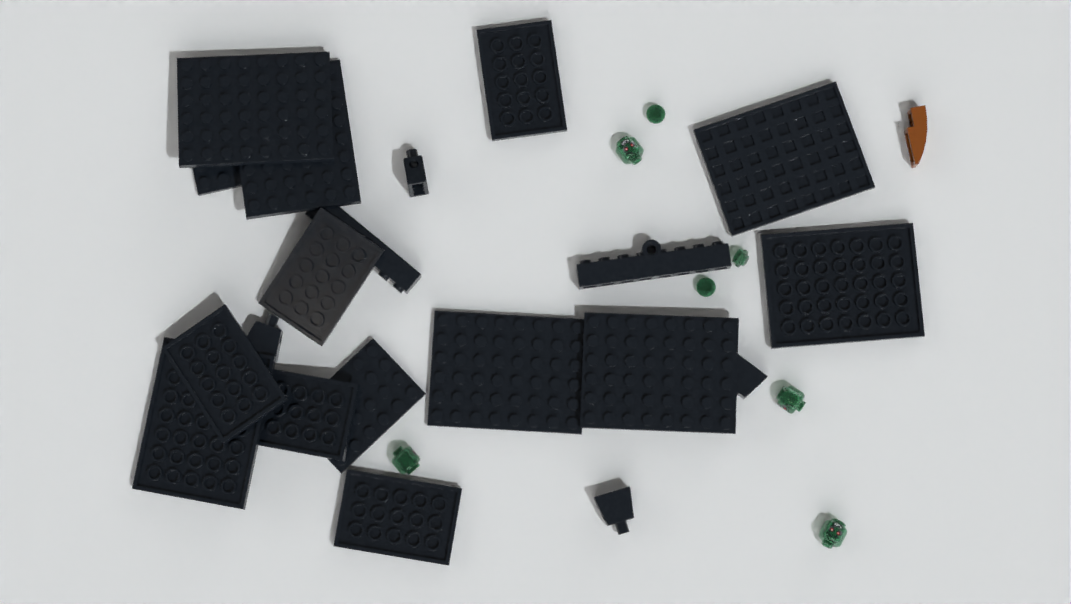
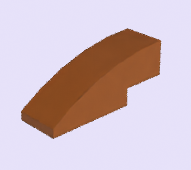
M925 105L910 108L907 112L910 127L906 128L904 135L912 168L919 164L926 143L927 114Z

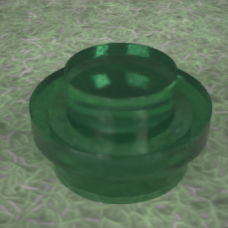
M652 105L648 108L646 117L653 124L661 123L665 118V110L660 105Z
M739 249L732 260L736 267L744 266L748 262V251Z
M702 278L698 281L696 289L701 296L709 297L715 292L716 285L712 279Z

